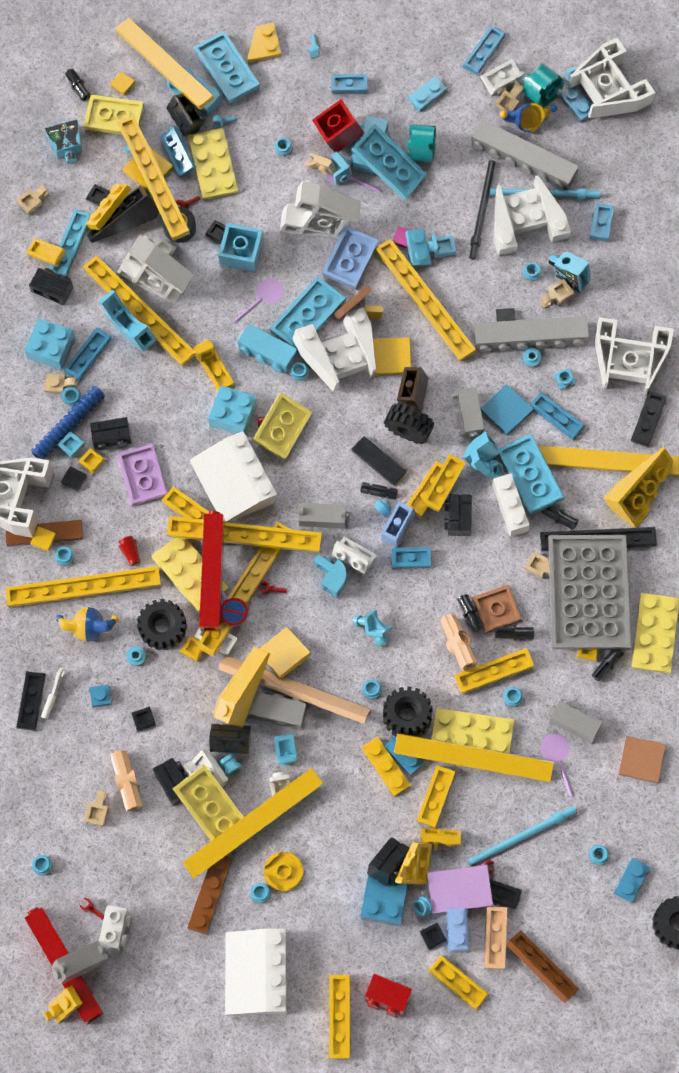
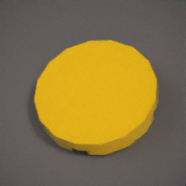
M277 852L266 861L264 878L274 890L280 892L291 891L302 881L304 874L303 865L293 853Z

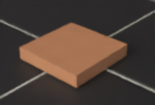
M366 285L337 310L333 316L337 320L340 319L369 294L372 289Z
M509 585L472 597L485 633L494 631L497 627L503 628L522 621Z
M626 736L618 775L658 784L665 744Z

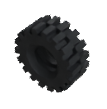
M394 403L384 420V426L390 432H394V435H398L408 441H413L415 444L427 442L435 423L432 422L431 418H428L427 414H423L421 410H416L415 407H408V405H402L401 403Z
M160 599V602L153 600L151 605L147 603L145 605L146 609H141V615L137 618V628L142 640L149 647H155L156 650H160V648L168 650L170 646L174 648L177 642L180 643L182 641L181 638L185 637L187 624L183 610L180 609L178 604L174 605L171 600H168V602H165V599ZM167 619L170 622L169 629L165 632L157 631L155 629L157 620Z
M407 686V690L400 687L399 692L393 690L392 695L386 697L383 706L384 725L386 724L388 731L392 730V735L396 736L397 733L420 737V733L424 734L427 728L430 727L433 707L430 698L426 699L427 694L424 692L420 694V689L416 688L415 691H412V687ZM404 708H410L414 710L415 717L410 720L403 719L400 716V711Z
M674 896L671 899H666L658 906L652 919V928L655 931V936L660 939L659 942L666 944L668 948L672 947L675 950H679V931L671 926L672 917L679 915V898Z

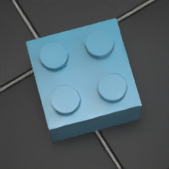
M227 223L218 254L219 264L256 272L264 242L263 230Z
M38 318L24 350L27 359L62 370L75 340L73 329Z
M220 386L208 417L209 426L233 434L243 431L246 435L257 406L256 396Z

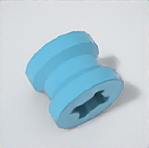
M234 753L227 755L218 762L220 768L224 769L227 778L243 768L241 763L236 761Z

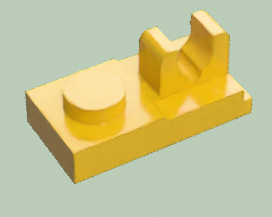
M421 828L422 843L432 842L434 850L438 849V842L450 847L460 845L461 830Z
M73 986L66 988L48 1005L49 1011L44 1013L47 1021L55 1018L57 1023H61L82 1004Z

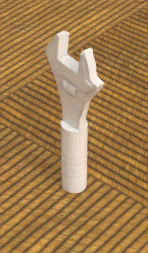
M59 668L56 674L52 693L48 696L41 718L49 719L56 700V692L63 680L65 672L63 668Z

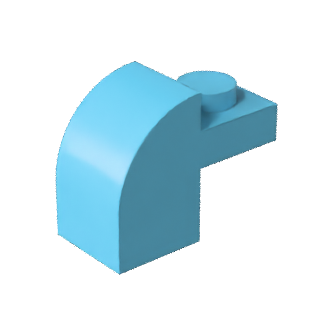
M485 431L469 444L464 453V459L475 471H480L485 476L491 472L488 461L500 452L497 443Z
M317 555L313 560L314 566L326 573V576L320 583L321 588L337 598L347 582L346 568L339 559L333 565V561L328 557Z

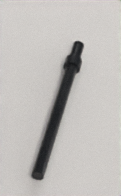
M493 160L488 162L474 235L470 240L469 258L472 260L476 259L478 247L481 246V232L496 164Z

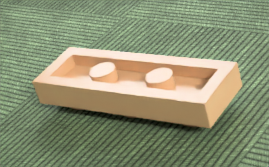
M487 906L484 969L505 970L507 907Z

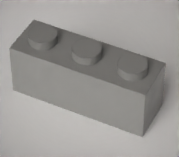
M257 689L247 718L302 730L307 704L298 698H292V700L285 699V696L281 694H273L272 696L266 694L263 690Z

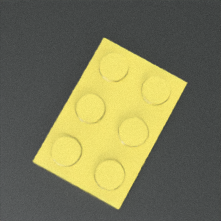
M91 95L84 122V130L122 135L117 122L134 115L140 126L144 103L141 101Z
M280 392L252 441L284 461L312 412Z

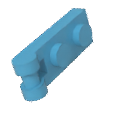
M173 126L169 129L168 133L162 134L160 138L179 177L183 178L193 171L196 166L180 135V130L178 127Z

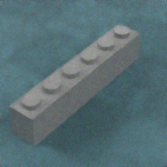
M481 120L472 135L471 145L476 150H484L491 157L504 160L509 166L521 168L526 174L538 175L543 182L548 181L559 190H568L578 174L579 166L484 120Z
M587 316L475 323L474 325L476 350L484 353L490 352L491 349H499V351H508L510 348L526 350L529 347L544 349L547 346L554 345L556 348H562L570 344L580 347L588 343L589 338Z

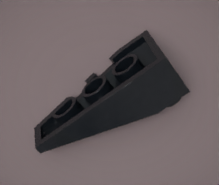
M141 185L126 196L123 200L125 202L124 205L115 210L101 230L92 229L87 234L91 243L152 221L158 216L159 210L156 204Z

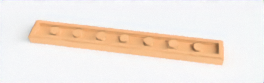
M226 655L220 662L218 669L234 675L243 661ZM264 670L259 685L301 699L304 702L360 723H365L371 711L369 708L289 678L283 677L280 679L277 674Z

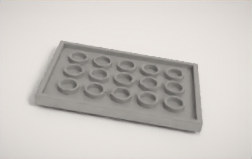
M549 535L552 649H630L631 634L626 535Z

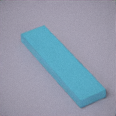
M77 209L74 210L59 247L65 249L66 253L58 267L50 266V269L60 277L61 275H68L88 228L86 223L89 220L90 213Z

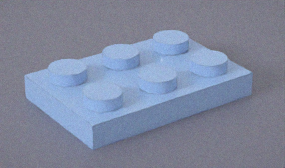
M345 226L322 275L356 290L379 240Z

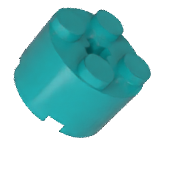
M541 63L532 74H528L524 78L523 93L534 103L547 107L559 96L556 93L559 89H563L564 79L547 65Z
M410 124L409 135L411 136L407 141L408 156L413 161L433 162L436 149V126Z

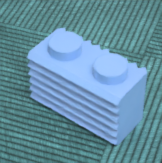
M397 502L392 515H390L385 528L381 532L382 542L398 548L415 517V509Z
M467 908L448 909L446 912L448 952L467 953L469 952Z

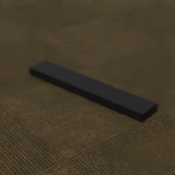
M655 527L540 532L541 552L549 551V535H626L627 548L657 547Z

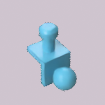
M372 610L364 617L356 615L353 618L355 626L365 625L366 635L375 636L376 645L384 647L388 644L389 637L387 633L392 630V626L384 625L378 619L377 610Z

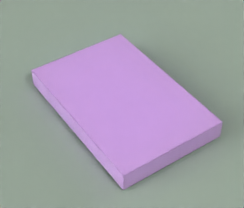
M154 444L117 454L132 506L165 497L168 492Z
M487 865L427 873L432 913L447 912L448 909L493 906Z

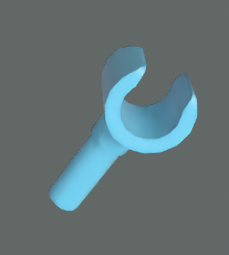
M313 34V47L308 48L309 54H314L311 55V58L320 55V53H317L319 52L316 35Z
M216 115L213 117V122L219 121V123H214L213 127L215 129L222 128L224 123L237 121V117L222 118Z

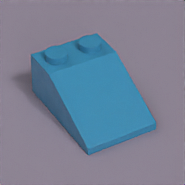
M368 876L360 916L361 920L401 927L408 884H400L391 880L385 886L378 882L377 879L375 880Z

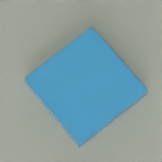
M507 384L480 408L481 412L506 435L533 412V408Z

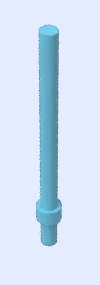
M490 188V196H496L497 188ZM579 188L578 190H549L553 197L578 198V200L600 198V191H586V189ZM501 189V190H502L503 196H507V195H511V194H515V193H519V192H523V191H527V190H531V189Z
M572 806L562 812L558 811L552 814V817L467 861L472 867L554 824L559 825L563 823L564 819L576 814L577 810L575 806Z

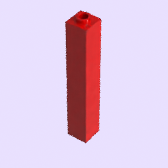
M210 511L209 514H204L199 628L201 631L221 632L225 517L218 511Z
M42 907L30 910L27 913L28 916L24 918L52 966L57 959L70 953ZM82 975L62 984L65 989L73 986L82 1002L77 1011L86 1025L104 1014Z

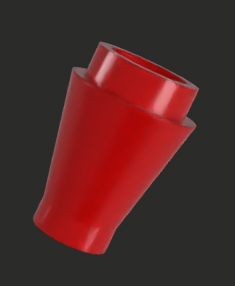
M128 536L119 540L120 545L118 547L128 560L130 566L139 563L140 558L136 539L133 536Z

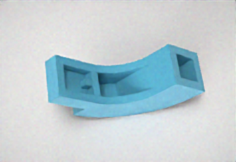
M111 290L99 301V304L106 312L107 318L136 348L144 352L157 340L149 327L138 321L130 313L115 291Z

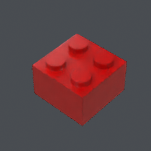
M342 99L312 119L325 142L334 153L340 152L365 134Z
M374 973L364 996L365 1002L372 1009L378 1011L379 1008L385 1009L387 1011L386 1014L394 1018H398L399 1015L403 1017L412 995V988Z

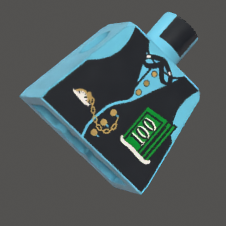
M78 119L44 128L47 139L57 158L65 157L67 164L76 163L77 158L75 154L82 153Z
M564 252L561 257L555 254L550 257L548 263L555 267L556 277L560 280L564 279L570 287L581 293L591 281L589 262L569 252Z

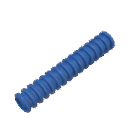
M92 386V390H89L88 394H85L84 398H81L80 402L75 404L76 407L73 406L71 408L72 411L69 410L67 412L68 415H64V419H60V423H56V427H52V431H49L48 435L44 436L43 440H40L39 444L35 445L36 448L31 449L32 454L37 459L45 460L44 457H48V453L53 452L52 449L57 447L56 445L68 432H72V428H76L77 423L80 424L81 419L84 420L85 415H89V411H92L93 407H96L97 403H100L101 399L105 398L104 393L98 387Z

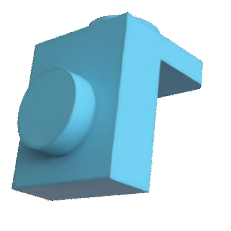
M336 152L331 155V159L338 169L333 174L334 183L339 185L349 179L351 171L347 159L344 156L341 157Z
M431 234V241H428L429 251L434 254V258L456 255L453 235L436 238L435 234Z
M293 733L274 736L277 763H282L283 766L293 764V761H297Z

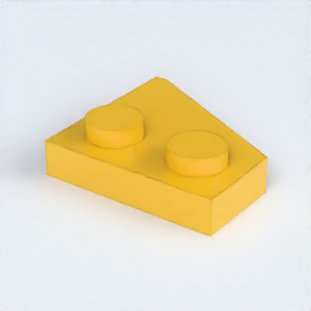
M274 23L257 26L248 54V63L282 56Z

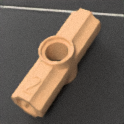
M456 614L444 616L441 619V625L448 638L446 642L447 649L456 656L462 671L467 672L476 668L478 664L470 647L472 643L470 635L462 629Z
M127 750L114 752L110 756L116 774L114 775L118 790L122 794L125 809L127 812L138 810L143 805L138 791L139 785L134 769L132 770Z

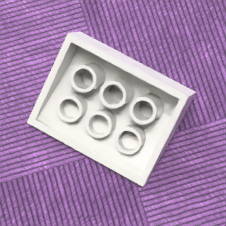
M243 431L223 439L190 459L215 510L224 515L225 522H231L275 503L277 493Z
M258 929L226 933V1015L287 1014L286 929Z

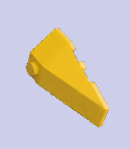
M662 447L620 480L603 498L613 512L634 528H637L651 510L649 506L653 498L656 499L658 495V487L661 482L665 481L674 462L666 448Z
M257 647L251 650L220 694L213 711L215 718L228 724L243 727L271 653Z

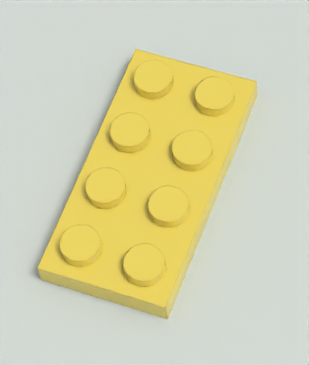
M223 128L188 135L203 201L239 193Z
M175 537L151 557L196 611L200 613L202 556L186 538ZM223 581L222 590L226 593L229 591V587Z
M647 593L640 594L631 668L671 674L679 598Z
M436 708L432 739L510 754L514 719Z
M206 765L201 766L172 788L210 841L243 818V815Z

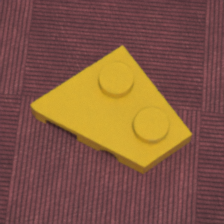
M412 843L395 879L396 883L427 884L432 844Z

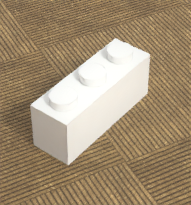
M512 474L494 478L492 486L510 537L529 532L530 525Z

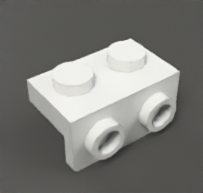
M513 59L483 74L481 79L492 96L496 93L497 95L502 94L510 85L514 87L517 82L520 84L525 74L523 71H519Z
M345 536L340 542L337 541L335 543L332 556L364 574L377 557L373 552Z
M208 748L203 749L192 761L183 765L189 776L201 766L206 765L221 787L229 781Z
M106 906L99 938L100 945L121 952V947L125 948L127 935H124L126 927L129 928L131 923V915H129V911L126 908Z

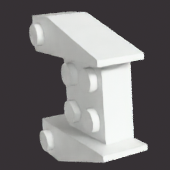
M618 38L601 45L570 77L569 89L581 84L594 102L590 108L589 118L637 112L653 102L655 91L646 79L630 86L617 66L624 63L627 52Z
M538 175L535 176L533 183L535 189L503 196L501 186L497 185L493 241L498 256L516 252L518 245L515 234L546 227L551 243L569 239L571 230L566 214Z
M302 181L297 188L296 203L287 204L282 211L280 231L294 234L340 237L345 226L348 227L349 221L359 222L361 202L325 186L315 184L313 181Z
M142 235L138 236L116 272L126 280L173 303H176L193 276L190 271L154 244L151 238Z
M364 307L346 313L343 323L348 334L321 342L313 324L295 330L293 341L300 356L332 391H336L339 384L338 379L366 370L369 378H372L376 370L371 322Z
M599 317L595 336V348L603 389L607 388L608 379L614 378L645 383L644 395H647L669 354L674 329L655 326L651 343L615 338L618 320Z
M25 458L0 462L1 528L14 535L33 538L38 519L34 510L22 509L21 506L28 484L49 488L54 473L49 460Z

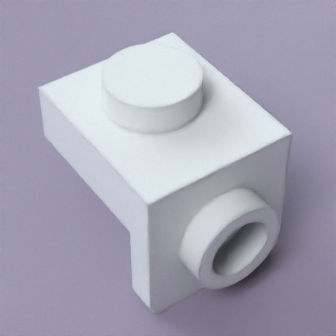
M284 772L272 774L273 777L269 778L272 796L290 784L289 774L285 775Z

